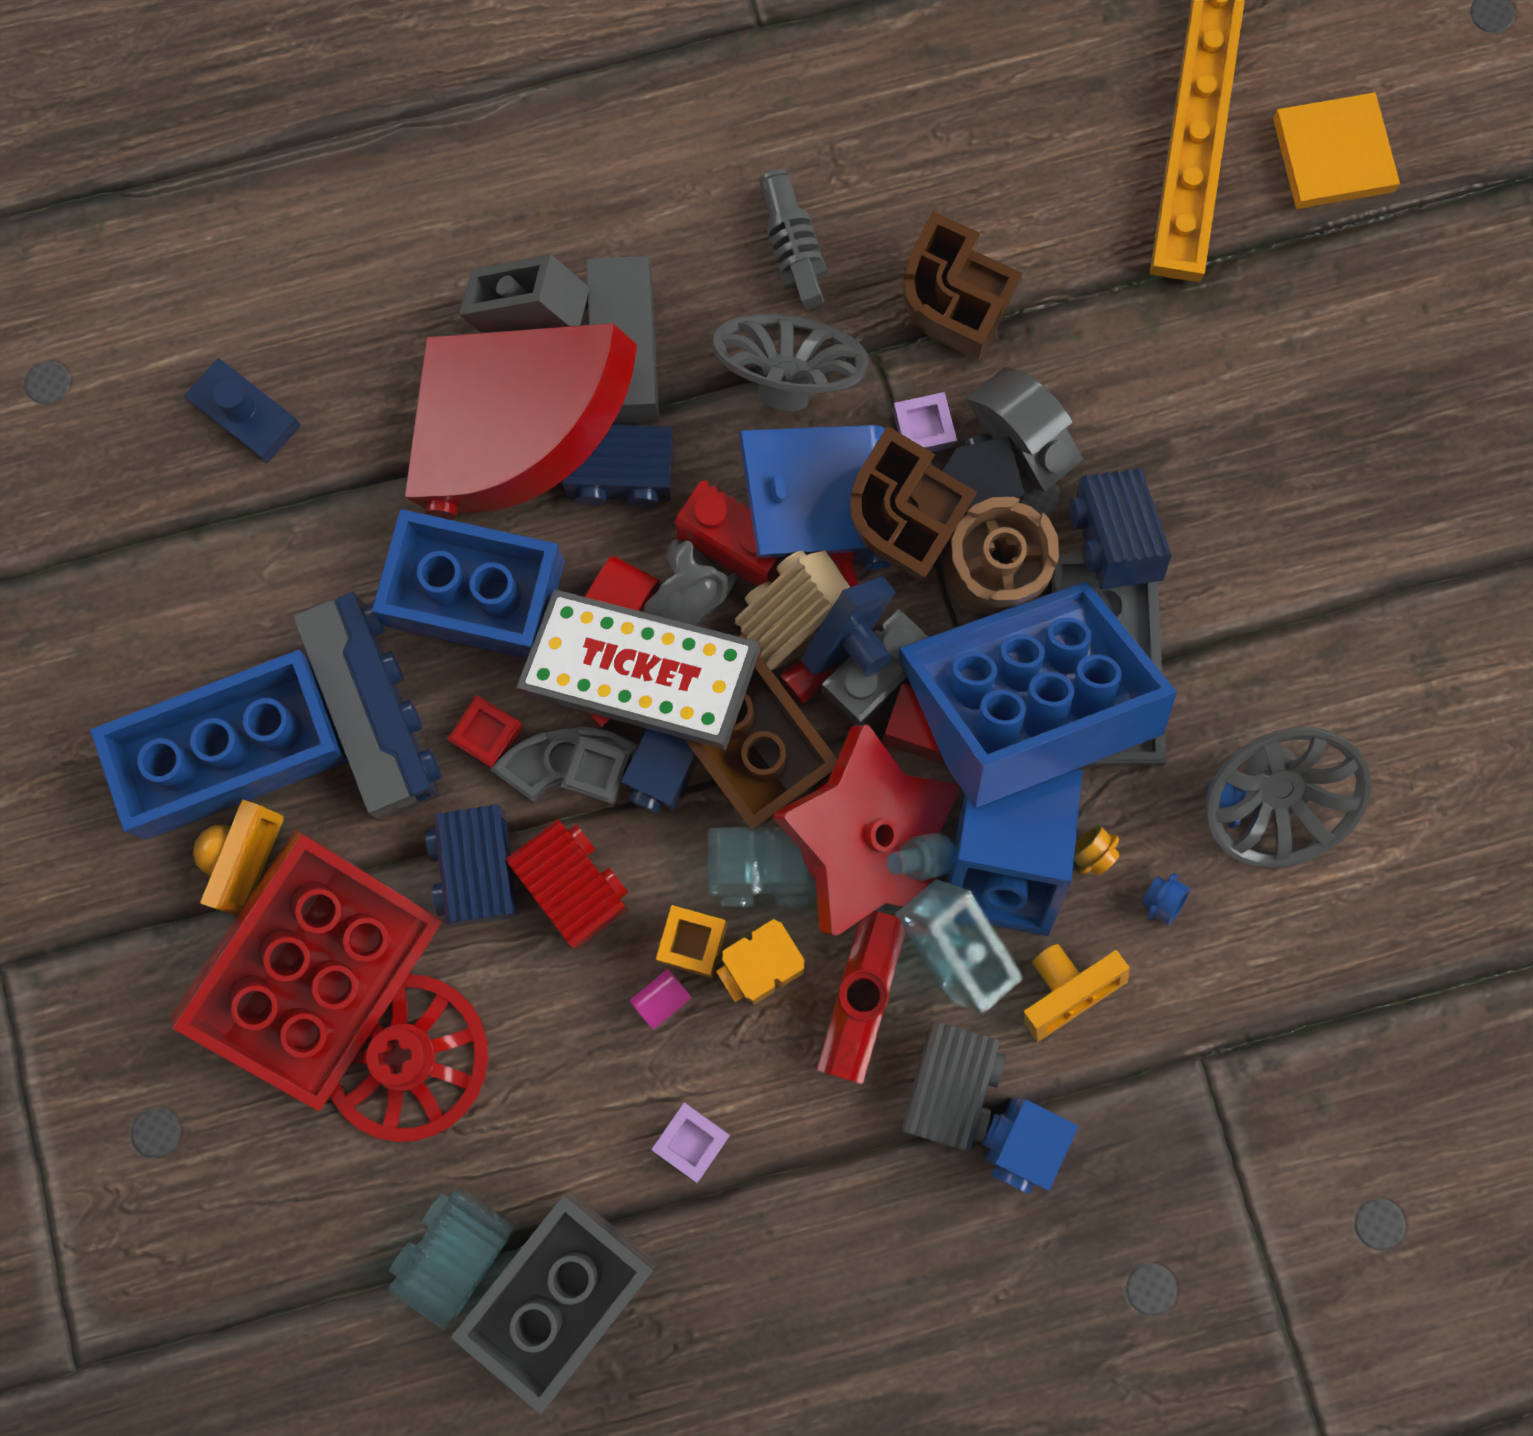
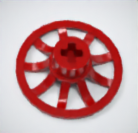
M409 974L392 999L391 1026L384 1029L378 1022L370 1033L372 1041L368 1049H360L352 1063L367 1064L370 1075L348 1095H345L339 1081L330 1095L333 1103L344 1118L359 1130L375 1138L393 1142H406L435 1136L450 1128L461 1119L479 1096L486 1079L489 1061L488 1040L483 1023L473 1005L458 990L443 981L425 975ZM405 987L422 988L437 994L427 1011L414 1025L408 1024V1003ZM450 1002L461 1013L469 1028L443 1037L430 1039L427 1033L441 1017ZM471 1042L474 1044L472 1076L435 1062L436 1053ZM429 1076L466 1089L458 1102L444 1115L436 1098L425 1083ZM381 1085L386 1087L388 1092L387 1110L383 1125L368 1119L355 1108ZM411 1090L417 1097L430 1123L414 1128H398L404 1091Z

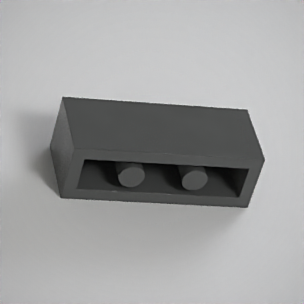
M649 256L587 259V279L580 280L590 288L584 309L589 310V325L614 323L637 344L632 379L625 400L613 424L659 422L653 278Z

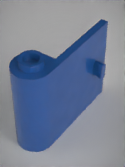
M876 425L744 430L739 433L757 558L790 556L798 551H803L806 555L825 550L827 554L853 552L854 561L865 563V568L869 570L893 566L874 554L859 540L850 521L849 506L850 494L858 472L885 428Z

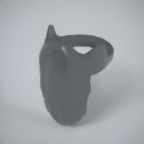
M675 539L668 545L666 553L668 562L675 574L661 584L657 593L646 602L641 612L697 626L724 602L738 579V573L734 572L730 576H726L719 572L690 541Z

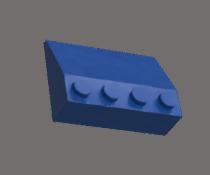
M1087 581L899 648L898 654L944 762L975 808L1164 735L1177 694L1174 687Z

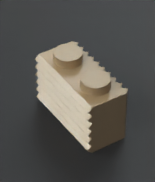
M825 550L806 555L803 551H798L784 559L776 568L780 576L773 583L768 581L753 589L745 597V601L749 606L735 618V624L741 627V633L745 634L747 639L759 643L761 648L759 655L770 670L796 662L803 656L844 589L850 588Z

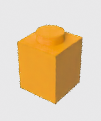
M671 905L656 960L660 964L713 979L728 926L726 920Z

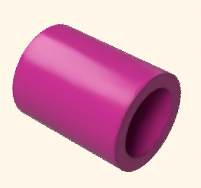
M667 968L629 1001L648 1025L655 1030L691 1000L692 997Z

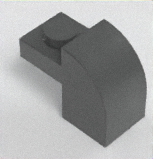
M1004 367L966 398L986 434L992 435L993 439L1009 436L1012 450L1034 488L1045 492L1084 460L1067 430V427L1073 423L1069 415L1051 392L1032 376L1022 371Z

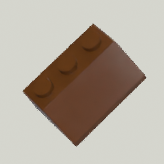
M741 634L739 636L741 638L747 639L744 634ZM758 655L726 750L684 739L751 831L773 820L776 811L811 794L822 781L831 776L837 761L835 755L760 655Z

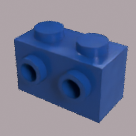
M1011 1098L1004 1114L999 1116L994 1113L989 1121L985 1138L980 1143L987 1147L983 1159L996 1165L991 1176L1029 1195L1034 1185L1050 1191L1079 1126L1026 1099Z

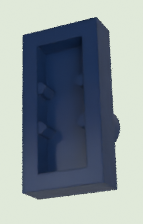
M219 358L215 360L184 395L190 404L267 464L301 426L293 415Z
M883 576L844 589L801 657V661L812 675L839 666L849 657L853 659L865 676L874 675L889 663L892 655L872 631V628L896 593Z

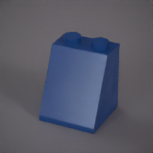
M1074 769L978 808L973 806L963 791L941 915L1049 936L1072 881L1083 770Z

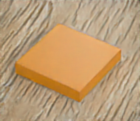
M1376 92L1277 109L1273 121L1296 209L1393 193L1400 185Z

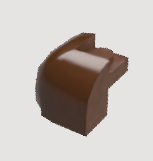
M932 211L909 255L902 286L905 307L914 325L932 340L980 361L996 334L997 327L1021 281L1023 273L976 252L980 237L979 232Z
M887 425L858 472L849 498L850 521L859 540L874 554L918 581L923 582L978 492L931 465L935 456L934 453Z

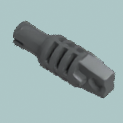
M784 169L769 171L759 179L770 215L767 234L785 289L797 286L800 299L806 311H810L825 305L818 277L828 274V270L811 217L804 209L799 208L787 171Z

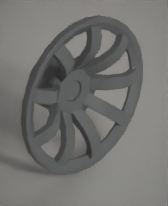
M754 314L731 319L719 326L714 333L712 348L718 360L730 371L747 380L758 383V399L764 405L781 411L804 409L809 403L810 393L834 392L859 383L866 376L869 366L867 352L853 337L825 323L792 315ZM762 325L779 326V351H776L770 336ZM793 327L812 331L798 353H793ZM739 330H745L752 335V337L758 345H756L754 342H752L744 335H738L733 333ZM829 338L839 343L813 357L824 340ZM725 346H738L745 350V352H739L730 357ZM841 356L851 357L855 359V367L850 363L835 359ZM753 363L761 375L753 373L743 366ZM836 371L846 377L828 383L823 373Z
M1292 727L1273 731L1241 747L1217 772L1207 793L1205 806L1207 825L1216 843L1225 853L1238 861L1253 866L1269 868L1293 866L1310 861L1327 853L1341 843L1359 823L1366 811L1371 794L1369 767L1360 751L1348 739L1333 731L1316 727ZM1291 740H1310L1306 752L1298 759L1290 749L1279 746L1278 743ZM1326 744L1338 749L1347 757L1335 767L1325 769L1312 768L1322 757ZM1251 757L1245 766L1244 773L1238 771L1237 768ZM1353 773L1355 774V795H1338L1316 785L1340 782ZM1227 782L1237 788L1248 791L1246 797L1236 805L1219 807L1221 794ZM1312 801L1337 811H1347L1342 821L1330 831L1317 818L1307 803ZM1253 812L1252 821L1246 832L1234 841L1224 830L1222 823L1241 820ZM1295 812L1318 841L1291 851L1292 835L1289 814ZM1272 816L1276 833L1275 852L1265 853L1251 850L1260 840L1269 818Z

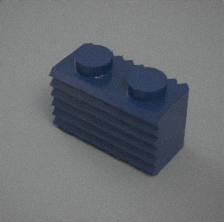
M612 425L593 453L581 466L562 481L567 497L575 498L576 503L585 506L604 505L608 498L612 500H627L629 505L639 508L656 507L659 505V500L671 501L674 449L672 427Z
M1136 468L1133 471L1127 469L1122 473L1117 470L1113 474L1106 472L1103 475H1099L1096 473L1092 477L1086 474L1080 478L1077 495L1075 498H1071L1069 502V515L1073 528L1075 530L1082 529V535L1085 538L1082 548L1084 565L1088 573L1096 572L1099 588L1107 589L1164 581L1172 555L1143 471L1140 468Z
M490 805L433 814L435 829L426 831V845L430 861H439L441 883H435L432 887L434 908L437 916L445 915L446 924L452 927L519 917L513 869L506 861L511 856L505 810L500 805Z

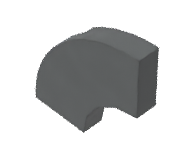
M592 727L542 732L511 748L490 770L535 804L550 790L561 787L579 736L630 752L632 755L630 762L638 745L616 733Z

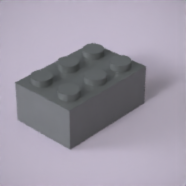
M570 1191L561 1197L450 1338L541 1415L653 1272L658 1263Z

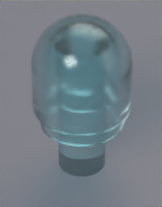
M929 833L911 837L901 846L900 851L888 855L887 867L894 875L905 873L909 878L920 881L941 877L949 873L954 867L956 848L947 836L940 833Z

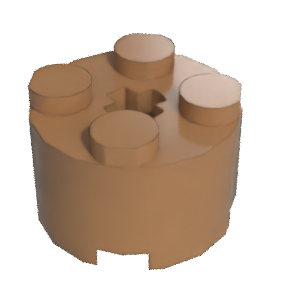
M991 497L973 505L957 525L946 555L947 579L955 596L962 601L965 608L975 614L990 616L1038 599L1046 589L1058 562V535L1049 517L1044 513L1040 515L1032 507L1019 503L1020 499ZM999 551L1002 558H1011L1009 564H1002L998 560H994L992 558L993 552Z

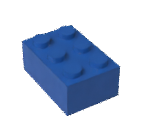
M400 509L372 612L388 628L527 659L554 589L558 590L565 560L557 543Z

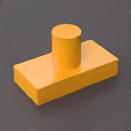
M1059 944L1047 948L1033 960L1032 964L1052 992L1024 1010L1025 1026L1038 1043L1128 983L1130 967L1119 952L1115 950L1080 973Z

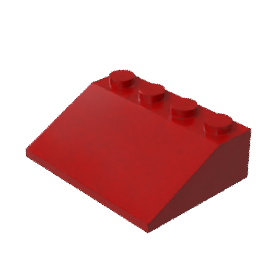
M296 828L171 1014L172 1029L320 1112L443 920Z

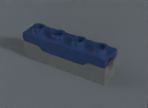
M353 591L338 597L335 601L330 600L293 615L366 809L370 815L378 820H383L417 806L420 802H426L439 797L440 794L434 781L441 779L442 774L431 749L428 748L422 751L415 733L423 729L422 722L412 700L409 699L405 702L402 700L397 683L404 681V677L393 652L390 651L384 654L378 635L385 633V628L372 612L374 604L365 605Z

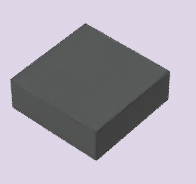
M579 736L561 788L614 806L622 784L621 780L632 755L628 751Z

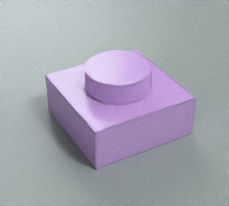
M945 392L894 403L893 414L899 433L931 452L955 448L957 438Z
M684 1102L651 1150L698 1183L730 1134Z

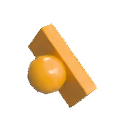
M242 799L232 826L213 825L200 833L194 844L193 856L196 865L201 871L210 876L200 902L201 904L233 915L240 913L258 885L284 820L283 815Z

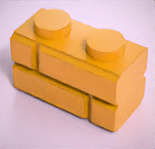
M775 919L753 931L752 940L749 941L744 937L722 951V960L725 965L716 970L734 1002L745 997L747 1002L755 1005L774 993L776 984L784 987L803 975L805 960L781 921L778 922Z

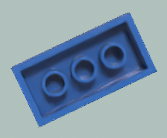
M300 650L90 729L123 831L145 840L241 803L242 799L249 801L349 762L311 662Z

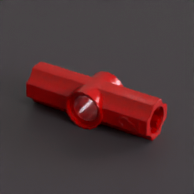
M873 911L858 922L816 1071L859 1084L864 1083L883 1012L888 1004L889 991L909 924L908 921L879 911ZM859 980L867 981L876 988L878 1001L872 1010L860 1012L853 1009L849 1004L847 990L853 982Z

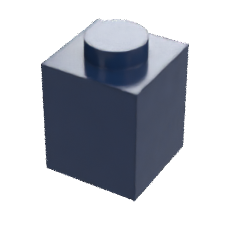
M650 729L646 730L621 780L624 789L631 793L628 799L629 802L653 814H658L661 807L674 813L699 761L683 738Z

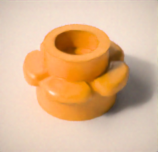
M1096 825L1082 834L1075 842L1074 862L1078 865L1076 871L1079 874H1086L1092 871L1095 875H1100L1108 870L1119 857V852L1115 849L1119 842L1118 835L1108 834L1100 825Z

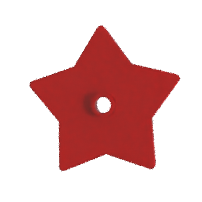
M857 725L850 728L831 776L822 781L811 794L776 811L773 816L776 823L801 850L804 863L816 881L819 929L822 934L837 936L884 904L928 914H940L942 912L933 846L959 793V787L952 783L905 775L868 725Z

